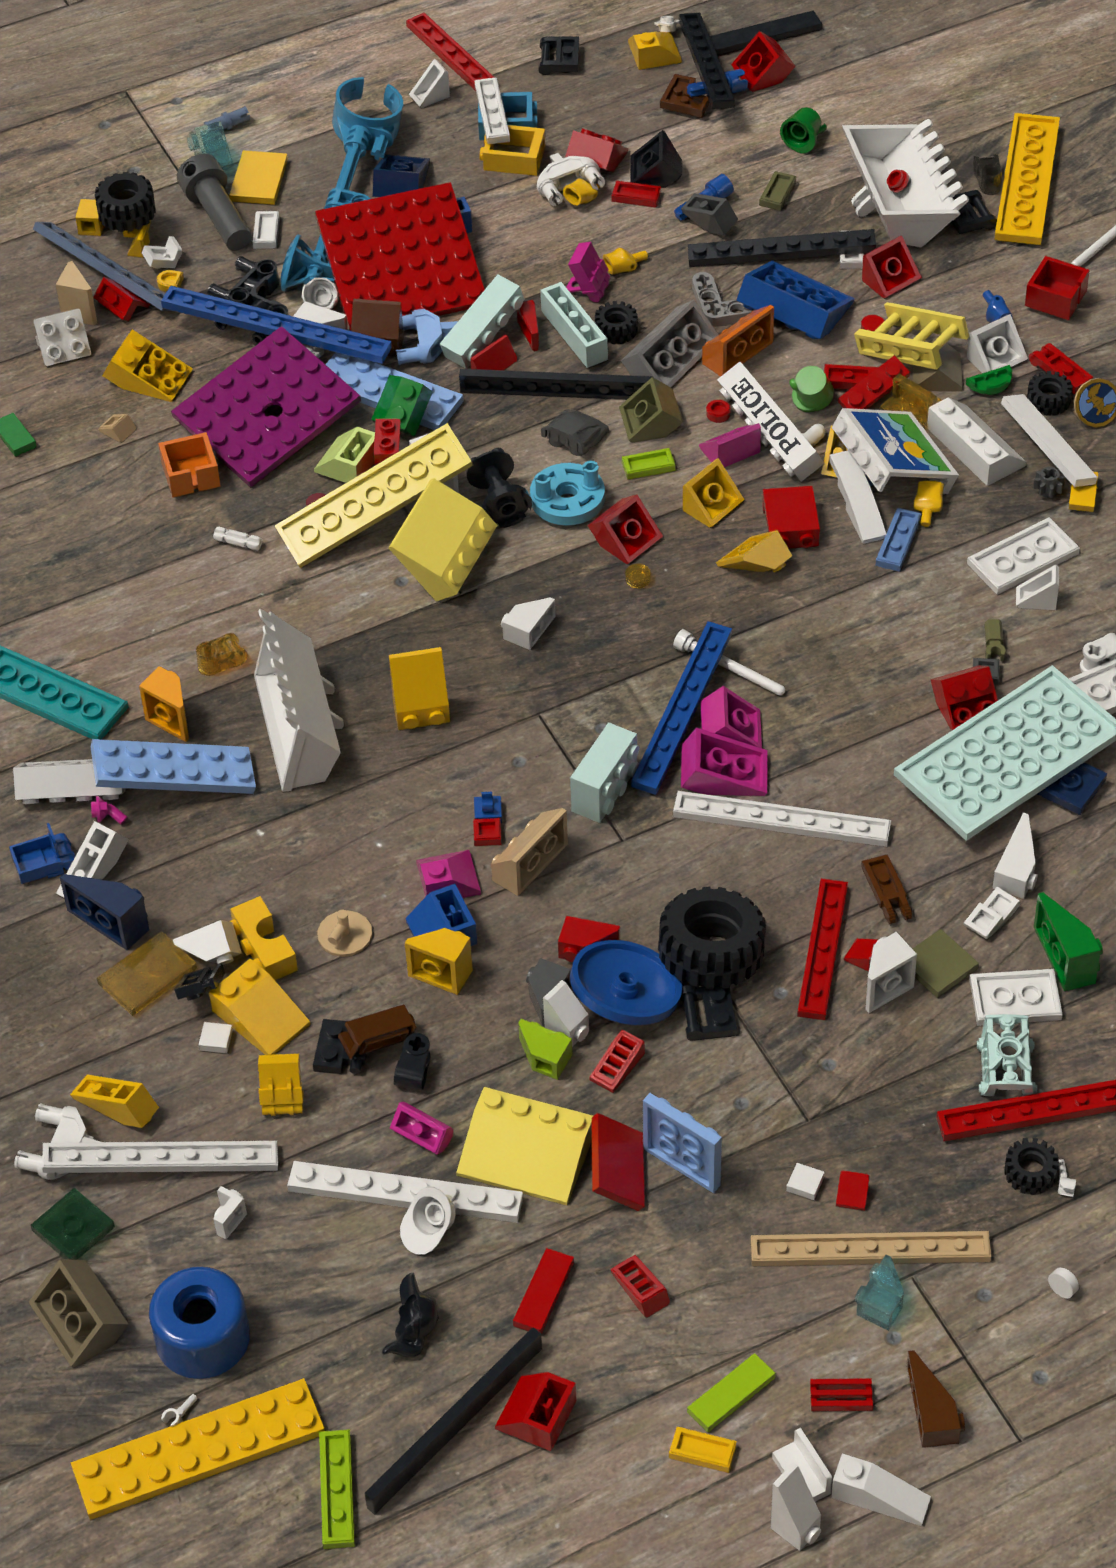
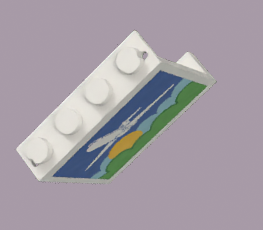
M842 408L832 426V429L879 492L883 491L891 476L929 478L930 481L941 482L944 484L943 494H948L959 476L912 412Z

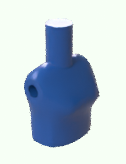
M990 290L983 293V297L988 303L986 320L991 323L1011 314L1000 295L994 296Z

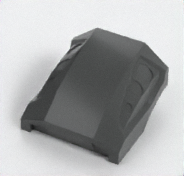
M566 409L547 426L541 428V436L547 437L549 443L554 447L566 445V447H569L571 454L582 456L589 451V448L596 446L609 431V427L600 420L582 412Z

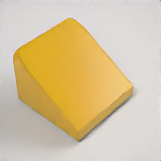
M146 225L142 226L133 239L127 253L128 256L144 257L142 254L144 245L149 246L150 244L148 227Z

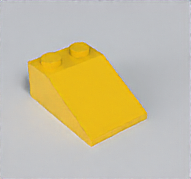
M441 647L389 655L393 705L398 730L450 722Z
M251 959L247 960L220 982L216 989L209 991L212 1012L227 1024L232 1025L235 1031L265 1055H275L311 1025L310 1020L272 976Z

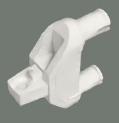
M559 153L550 156L552 163L548 164L540 174L537 181V190L540 195L548 199L552 206H556L554 200H556L558 205L563 200L560 191L576 179L580 178L589 181L592 188L598 190L596 184L602 188L605 185V179L599 173L600 168L593 159L581 156L562 158Z
M42 1103L38 1105L40 1109L36 1110L35 1120L37 1122L58 1125L51 1143L100 1142L94 1140V1137L87 1135L86 1128L76 1107L67 1106L61 1109ZM19 1150L17 1153L19 1156L15 1157L14 1166L16 1169L37 1172L44 1179L54 1180L67 1174L43 1173V1155Z

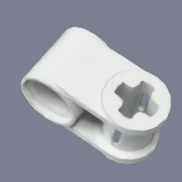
M1109 633L1100 639L1084 645V659L1080 662L1082 673L1116 659L1115 633Z

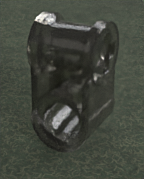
M998 154L983 158L974 156L973 171L981 192L987 195L999 193L1001 190L1002 168Z

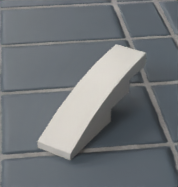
M849 450L831 454L830 464L838 478V488L846 502V511L862 543L885 539L886 531L864 471Z

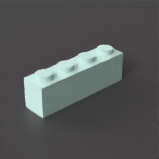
M497 274L441 341L440 346L444 356L468 369L471 365L470 358L489 345L497 332L507 324L512 314L522 306L525 299L520 286Z
M559 282L541 289L542 313L586 368L608 360L607 337L564 284Z

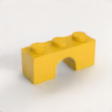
M81 199L75 217L78 235L101 236L105 226L99 220L96 200ZM139 230L123 231V236L135 238Z
M261 896L230 909L232 920L229 922H233L236 935H239L241 938L240 943L246 956L251 955L253 961L268 972L274 980L298 971L296 954L284 934L274 939L263 938L274 932L272 914Z

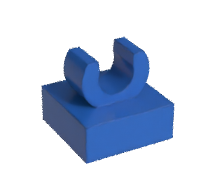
M481 792L482 797H474L475 819L500 818V823H502L501 796H492V792Z

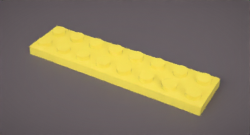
M448 423L276 524L275 527L297 564L302 568L418 499L430 479L435 478L439 482L445 483L472 467L473 463Z

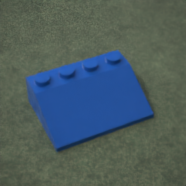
M770 261L745 274L736 301L743 303V306L749 310H757L772 305L774 307V320L784 322V325L790 329H799L806 332V336L812 339H821L831 332L853 304L855 298L779 263Z

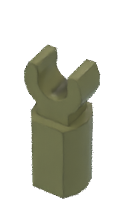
M988 619L984 624L985 658L990 659L991 654L995 653L1000 656V661H1004L1006 650L1003 646L1002 622L999 619Z

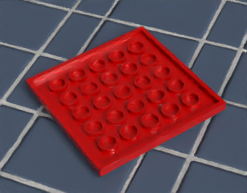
M451 182L315 211V217L344 314L347 315L349 331H351L353 299L401 302L402 316L412 314L417 309H426L437 316L468 310L485 290Z

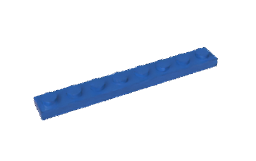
M707 621L632 778L631 787L657 795L732 636V628Z

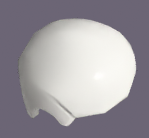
M313 278L303 286L302 299L304 302L306 301L330 310L338 302V290L335 284L327 278Z

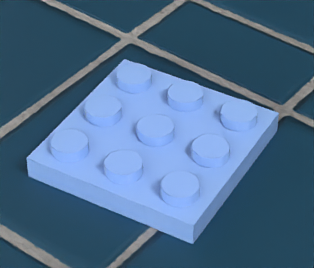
M649 1093L643 1100V1149L710 1192L715 1193L721 1186L722 1137L713 1128H706L695 1121L690 1114L682 1113L672 1107L666 1099L658 1098Z

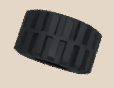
M123 172L122 174L115 173L111 177L107 176L104 178L105 181L98 183V187L95 189L98 217L102 225L109 227L110 230H118V232L139 230L143 225L147 226L150 220H153L155 217L156 207L151 182L145 179V176H138L134 172L131 174L128 172Z

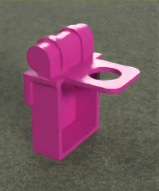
M591 242L579 243L568 264L574 277L570 279L566 288L570 293L582 291V294H587L592 302H599L609 285L611 278L607 273L609 269L604 260L599 258ZM577 281L579 286L572 287L573 284Z

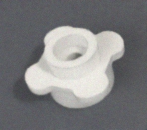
M662 16L660 21L654 22V25L658 26L660 32L676 31V24L680 23V20H674L673 16Z

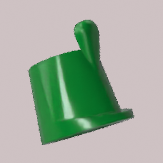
M804 107L782 123L780 135L783 142L795 152L808 153L816 144V136L823 133L827 129V125L824 123L821 126L822 121L819 114L812 108Z

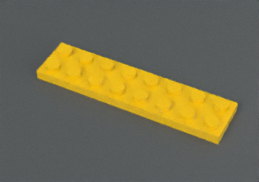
M1014 113L994 240L1041 245L1060 117Z
M303 1378L70 1463L89 1519L92 1520L319 1437V1432L325 1431L306 1381Z

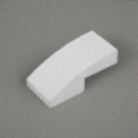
M996 887L984 904L979 903L965 920L964 926L988 939L1018 909L1020 900Z

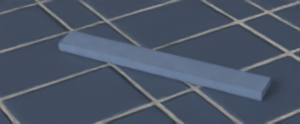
M35 222L33 230L161 311H173L162 308L161 300L165 295L164 292L54 223Z

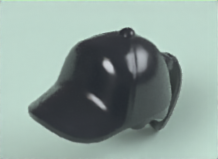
M411 1272L403 1278L400 1284L402 1305L398 1311L400 1321L395 1330L397 1340L383 1348V1355L393 1353L403 1357L418 1356L423 1350L424 1338L435 1328L439 1319L436 1299L420 1292L415 1274Z

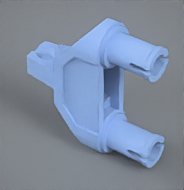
M417 309L412 314L402 316L403 330L415 328L418 332L419 344H417V347L397 349L398 364L420 361L423 364L433 362L442 352L441 341L458 321L440 322L439 316L426 309Z

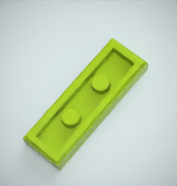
M754 1353L689 1405L687 1413L708 1433L773 1381L776 1373Z

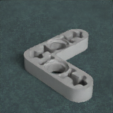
M700 272L693 276L692 290L697 304L712 326L736 323L740 318L754 311L748 310L743 306V303L736 300L722 302L711 274ZM711 297L714 300L704 301L703 298ZM734 309H739V310H742L743 312H741V313H733V312H731V311L734 310Z

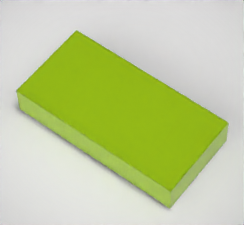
M670 448L622 456V465L627 480L675 471V462Z

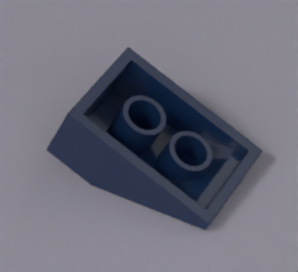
M385 154L384 158L381 159L373 170L372 197H383L424 188L430 158Z
M68 874L60 876L67 911L125 950L131 948L150 930L144 896L139 890L131 889L120 882Z

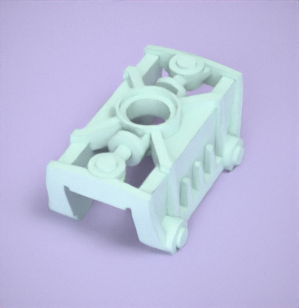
M1012 1014L985 1016L981 1038H978L977 1049L981 1052L983 1081L979 1084L981 1096H994L996 1089L1022 1090V1096L1037 1093V1085L1035 1082H1032L1030 1056L1035 1044L1029 1036L1028 1016ZM993 1022L999 1023L1001 1029L1004 1030L1001 1033V1037L993 1031ZM1020 1022V1035L1015 1038V1033L1011 1030L1014 1028L1015 1023ZM1010 1046L1017 1052L1014 1055H1005L1001 1049ZM1002 1064L1003 1070L1007 1072H1005L1002 1081H996L995 1070ZM1017 1065L1021 1068L1022 1081H1019L1018 1075L1013 1072L1017 1069Z

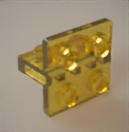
M898 374L893 378L892 397L880 406V410L912 412L924 428L928 421L929 407L942 400L912 380Z

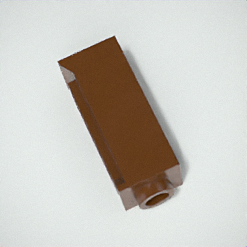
M403 1004L346 1022L345 1027L348 1031L339 1033L338 1037L350 1060H352L357 1053L362 1055L403 1042L409 1035L414 1033L417 1027L414 1017Z

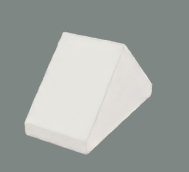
M436 59L432 61L409 93L410 97L419 107L424 108L450 97L448 71Z
M1055 564L1017 586L1016 606L1022 609L1056 610L1059 590V566Z

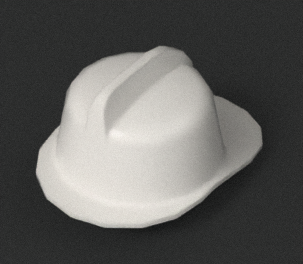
M425 1187L418 1191L400 1226L402 1242L410 1252L427 1254L436 1248L446 1230L454 1223L456 1211L452 1202L453 1197L445 1195L435 1187Z

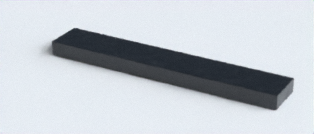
M813 10L712 35L710 39L718 56L745 49L759 31L778 41L821 30L822 22Z

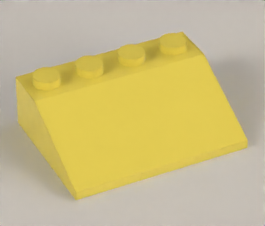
M433 478L430 479L390 544L389 550L433 599L439 601L457 595L498 525L482 507Z
M484 1087L474 1109L456 1174L459 1177L508 1190L521 1191L526 1195L568 1205L592 1143L593 1115Z

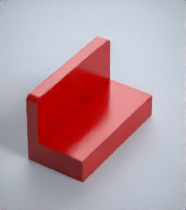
M103 277L93 296L95 300L119 318L128 322L137 305L146 308L150 306V303L114 280Z

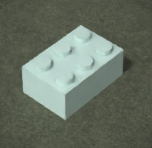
M608 722L570 777L571 812L598 823L602 821L606 814L609 815L611 813L615 800L618 796L624 794L627 782L631 777L633 778L639 766L637 762L639 752L637 733Z

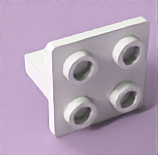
M73 309L33 320L37 334L35 336L37 345L41 349L46 366L91 355L80 309Z

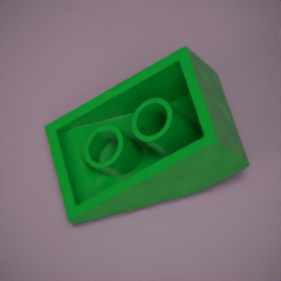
M1044 892L1038 893L1034 929L1064 992L1096 984L1097 972L1100 971V955L1103 954L1101 941L1099 938L1095 939L1087 925Z

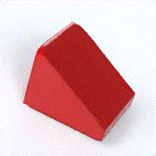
M857 938L845 955L844 961L869 972L873 946L878 939Z
M841 1171L836 1206L865 1211L870 1176L864 1173Z

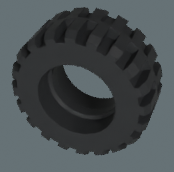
M709 886L702 887L701 890L694 888L688 890L685 895L683 893L677 895L673 901L671 900L665 906L660 917L658 951L661 962L671 975L675 974L679 981L683 983L687 981L690 986L696 988L704 986L710 990H713L714 987L726 989L731 984L737 986L743 983L745 978L749 979L756 973L764 957L766 921L757 905L754 906V903L748 897H741L742 895L734 890L729 892L726 891V888L722 887L711 889ZM718 935L726 938V940L709 941L697 936Z

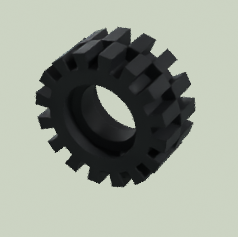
M613 301L612 305L607 302L605 307L601 305L599 310H596L595 324L607 337V343L611 340V344H616V341L623 344L624 340L629 342L631 337L634 338L638 331V315L636 309L632 308V305L628 304L625 306L623 301L620 304H617V301ZM618 321V322H622V323L613 324V323H611V322Z
M1047 371V375L1040 372L1039 376L1035 374L1029 381L1027 398L1040 413L1044 411L1046 416H1048V412H1052V416L1057 415V411L1061 414L1071 404L1073 389L1070 379L1066 380L1067 376L1064 374L1059 377V372H1055V375H1052L1051 371ZM1043 392H1053L1055 395H1048Z
M1023 1138L1022 1144L1016 1141L1013 1147H1009L1008 1154L1006 1153L1004 1174L1006 1175L1007 1182H1012V1188L1016 1190L1020 1186V1193L1025 1194L1026 1189L1030 1190V1195H1035L1036 1189L1041 1194L1045 1192L1046 1187L1050 1189L1053 1186V1182L1055 1183L1057 1179L1059 1157L1057 1153L1054 1154L1055 1149L1052 1145L1047 1148L1048 1142L1043 1140L1041 1144H1038V1138H1033L1032 1142H1029L1028 1138ZM1026 1160H1033L1040 1163L1043 1169L1038 1172H1029L1024 1170L1020 1164Z

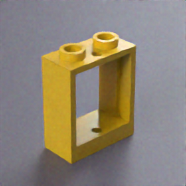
M507 125L510 142L496 143L530 147L528 154L493 150L495 144H487L486 135L484 136V147L480 149L479 158L480 161H483V169L485 171L537 176L546 147L545 129Z

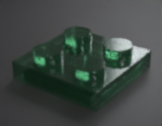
M75 1188L31 1224L32 1231L61 1257L70 1260H78L115 1228L114 1221Z

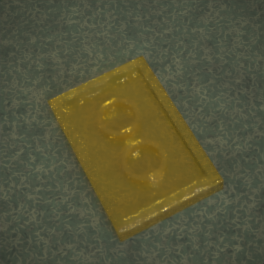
M161 931L97 977V982L126 1011L134 1016L179 983L184 974L193 972L198 968L197 963L181 948L174 945V942Z

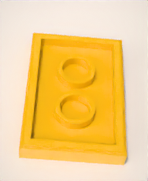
M243 150L229 194L231 201L275 205L288 161L287 154Z

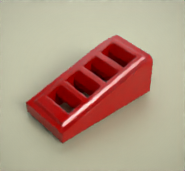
M528 300L523 302L522 306L516 310L517 323L531 349L535 352L538 351L539 347L536 306L534 300Z
M621 1030L597 1064L589 1080L614 1093L644 1056L645 1042L627 1031ZM620 1054L626 1057L627 1059L625 1060L617 1055ZM610 1063L620 1067V1070L610 1065ZM606 1071L615 1077L611 1079L602 1073Z
M636 1255L610 1269L612 1275L646 1318L669 1305L670 1300L667 1289ZM635 1269L638 1270V1271H636L635 1273L631 1274L630 1276L625 1277V1275H627L628 1273L632 1272L633 1270H635Z

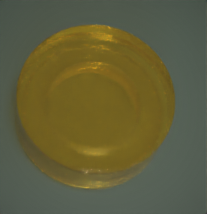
M632 564L626 569L625 581L629 586L643 588L650 583L651 572L646 565Z

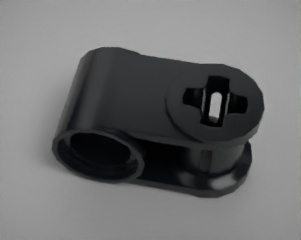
M411 1034L404 1041L402 1053L395 1068L394 1085L417 1090L424 1089L431 1060L429 1052L430 1042L424 1034Z

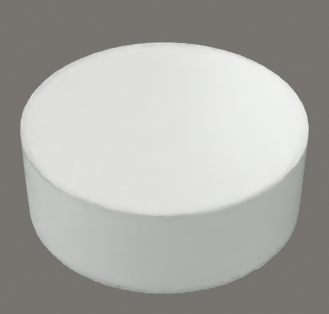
M1065 1268L1055 1269L1048 1277L1050 1287L1062 1298H1071L1079 1289L1077 1278Z

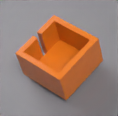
M207 432L158 443L161 463L172 498L194 493L196 488L199 491L221 487L218 465Z

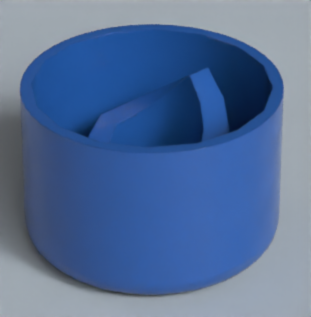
M210 1267L186 1268L167 1277L157 1287L152 1296L149 1306V1319L156 1350L161 1361L171 1371L188 1378H210L228 1371L243 1357L250 1340V1328L243 1294L237 1283L229 1275ZM207 1299L216 1310V1313L209 1320L200 1324H189L182 1321L183 1312L191 1301Z

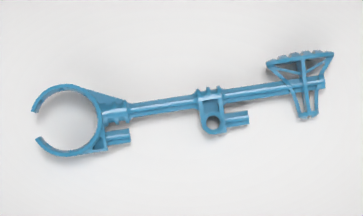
M364 77L349 79L338 87L332 125L336 135L343 141L346 157L336 187L330 190L324 209L371 199L365 194L350 191L349 189L359 158L364 157L367 150H372L371 155L375 156L374 159L379 160L380 157L384 158L386 149L392 146L398 134L403 109V98L392 85H387L383 102L393 114L383 118L363 117L351 112L344 106L347 102L361 99ZM297 234L293 239L283 263L281 273L282 291L286 292L288 287L301 283L305 285L313 278H327L335 283L330 264L327 261V254L321 234L314 251L301 239V235Z

